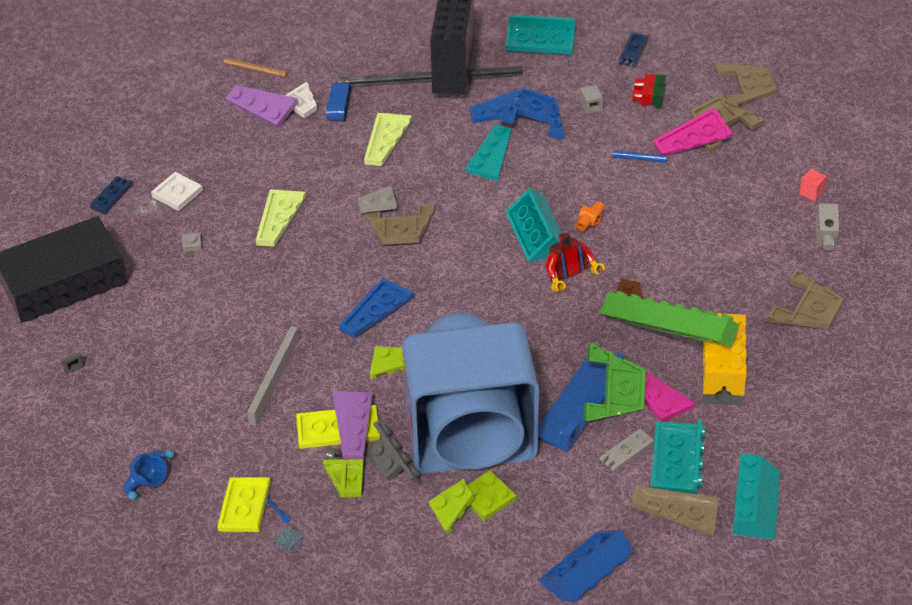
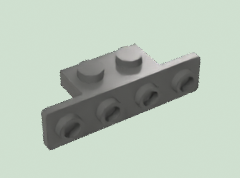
M376 421L373 425L381 435V438L367 452L385 479L388 481L392 480L404 469L412 481L421 485L423 483L419 477L421 473L418 469H415V466L410 464L411 458L404 451H401L402 445L396 438H392L391 429L386 424L381 425Z

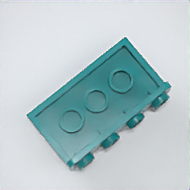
M510 15L505 51L572 55L575 19Z
M702 419L697 420V425L656 421L651 488L697 494V487H702L703 474H698L699 470H703L704 459L700 458V454H704V442L701 441V438H705V426H701Z

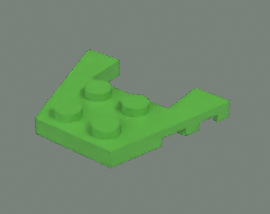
M593 343L588 344L587 362L606 365L604 405L585 403L583 422L643 410L646 369L624 358L621 359L613 355L612 352L603 350Z

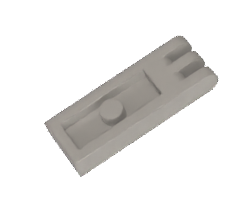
M639 429L600 457V461L602 463L606 462L605 465L608 468L611 467V471L615 473L652 447L654 440L643 430Z

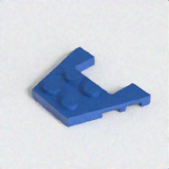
M522 88L511 103L507 104L506 108L499 113L497 120L513 124L516 113L523 117L536 119L539 122L549 123L548 136L561 140L564 138L565 132L562 130V121L559 118L560 112L555 97Z

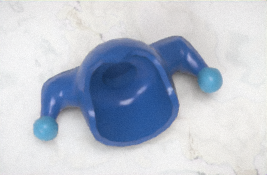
M172 450L139 454L132 460L129 468L130 475L123 486L130 500L137 498V493L134 492L137 487L141 485L157 487L163 483L167 475V464L163 458H173L174 452Z

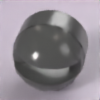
M328 447L325 460H339L336 457H341V453L335 448Z

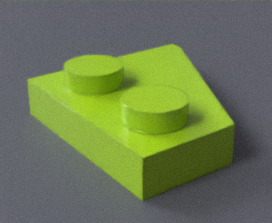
M363 459L323 461L324 468L340 497H362Z

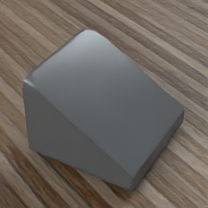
M80 352L61 359V366L65 374L84 367Z

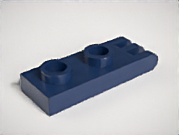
M632 32L619 58V64H623L624 60H626L625 65L629 66L630 62H632V66L636 67L648 41V35Z
M116 176L90 204L91 209L107 214L133 186V181H127L125 178L121 179V177Z

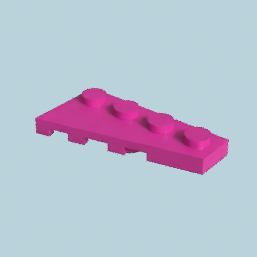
M712 108L654 139L653 144L660 155L668 156L732 138L733 133L717 110Z

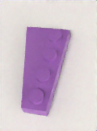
M237 85L233 87L225 98L233 105L278 128L299 102L295 97Z
M332 391L343 460H364L373 399L372 392Z

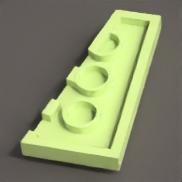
M377 113L364 158L365 165L382 166L412 122V115Z
M269 191L256 237V245L275 247L305 200L306 192Z

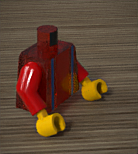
M566 232L559 234V242L551 245L545 263L548 276L553 281L551 289L554 292H559L557 285H559L561 291L565 290L566 285L560 280L590 268L589 264L592 265L591 272L595 275H599L596 271L597 266H599L601 271H605L604 265L597 264L595 261L596 257L582 241H577Z

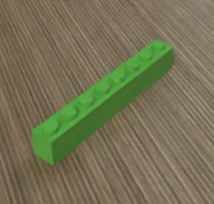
M620 291L616 293L608 292L600 314L610 320L730 348L740 326L733 321V317L726 314L717 316L718 314L708 310L703 313L694 307H691L689 310L680 304L671 306L670 303L662 300L660 303H657L656 300L648 297L643 300L634 294H631L629 297Z

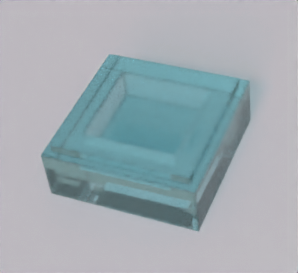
M286 525L273 539V542L276 546L291 554L303 540V534Z

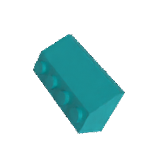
M528 188L505 211L528 262L548 258L550 253L558 252V248L564 245L563 239L565 237L545 196Z
M740 453L732 535L775 540L780 470L760 455Z

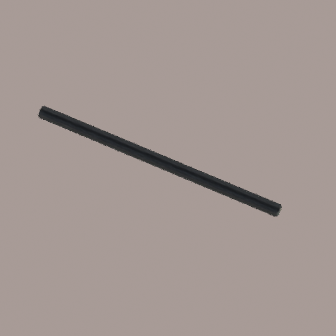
M522 67L470 69L469 79L522 76ZM431 72L342 77L336 79V83H350V87L432 82Z

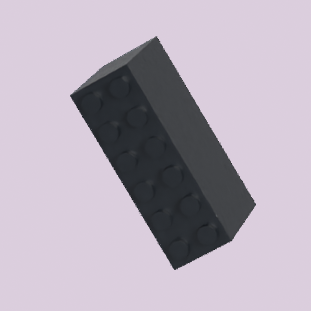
M474 0L437 1L430 38L432 93H467L475 42Z
M99 216L0 251V283L21 323L128 283L123 257Z

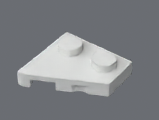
M307 82L285 95L298 99L299 102L293 111L303 118L317 111V104L313 99Z

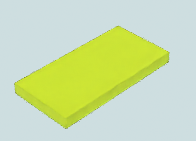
M376 405L371 406L367 441L380 439V434L373 425L376 421L378 422ZM335 410L296 414L299 449L341 444Z

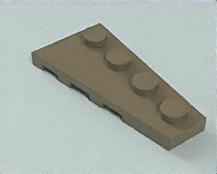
M635 486L632 508L714 536L719 497Z

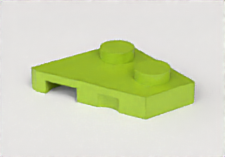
M375 346L370 379H375L376 375L382 373L392 374L398 370H403L402 348Z
M462 479L428 501L445 532L449 534L453 530L451 527L456 519H461L465 509L470 506L475 497L467 483Z

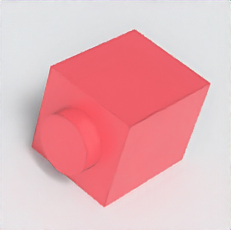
M810 169L801 178L799 194L816 201L825 191L827 176Z

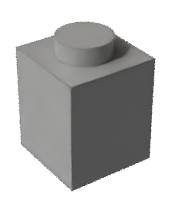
M597 85L580 88V103L586 114L603 110V97Z

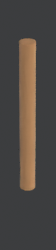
M224 58V64L283 78L287 76V71Z

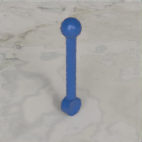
M268 495L267 503L280 515L283 523H289V515H284L269 499Z

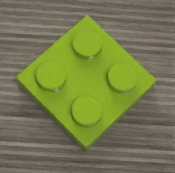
M490 470L468 484L475 497L469 507L483 521H486L517 500L516 494Z

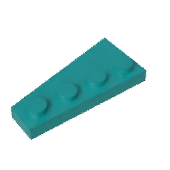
M495 124L466 166V172L498 182L511 137V128Z

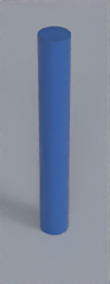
M613 151V158L664 163L667 161L666 155Z

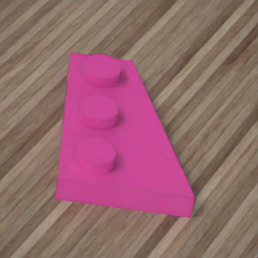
M646 371L644 403L660 422H665L695 408L696 403Z

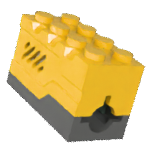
M726 314L733 317V321L740 326L731 348L703 341L702 404L743 406L746 383V315Z

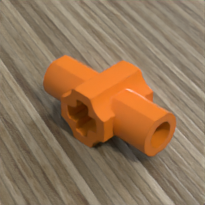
M597 201L590 208L584 205L578 215V221L575 223L576 228L583 232L590 225L596 227L602 219V212L605 210L603 203Z

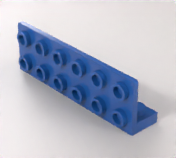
M621 353L616 354L617 357L625 359V355ZM587 358L538 425L539 440L569 452L589 423L583 422L584 404H602L605 400L606 365L588 363Z

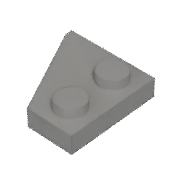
M391 186L358 198L360 213L397 209Z

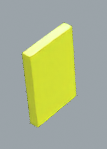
M230 477L217 526L218 531L260 532L271 485L270 477Z

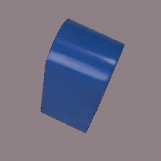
M332 83L327 105V121H345L351 92L350 83Z

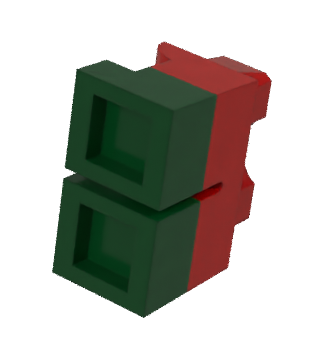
M645 74L644 79L635 78L632 101L641 102V107H645L646 104H653L655 108L662 109L666 75Z

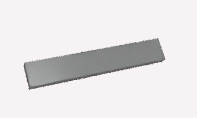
M290 327L247 411L250 425H257L299 342L298 327Z

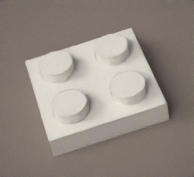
M174 172L151 191V194L158 201L180 211L200 194L203 189L202 185Z

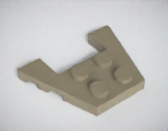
M714 63L717 77L736 76L742 94L726 95V99L737 105L744 106L749 101L755 99L758 101L776 94L777 89L768 67Z
M720 95L691 109V116L695 118L715 108L727 126L741 120L751 131L764 125L765 122L763 117H756L752 115L751 111H744L738 108L736 103ZM722 141L705 145L707 152L710 153L722 147Z
M419 204L418 216L381 218L380 211L365 212L364 215L382 245L419 243L435 212V204Z
M796 268L789 284L806 290L794 312L774 305L767 322L829 329L843 305L844 298L826 286L821 287L815 283V279L812 277L807 278L802 274L803 271Z

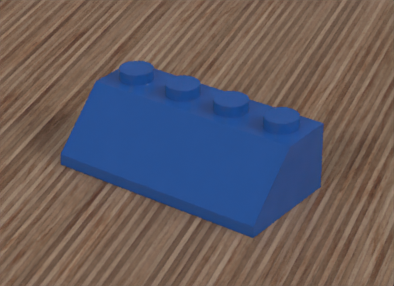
M598 530L541 576L538 581L561 601L574 603L583 597L582 594L585 591L598 585L597 581L602 577L610 575L615 566L626 562L628 556L634 551L621 530Z

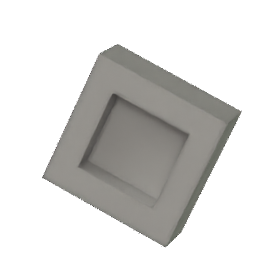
M200 233L182 235L183 252L202 250Z

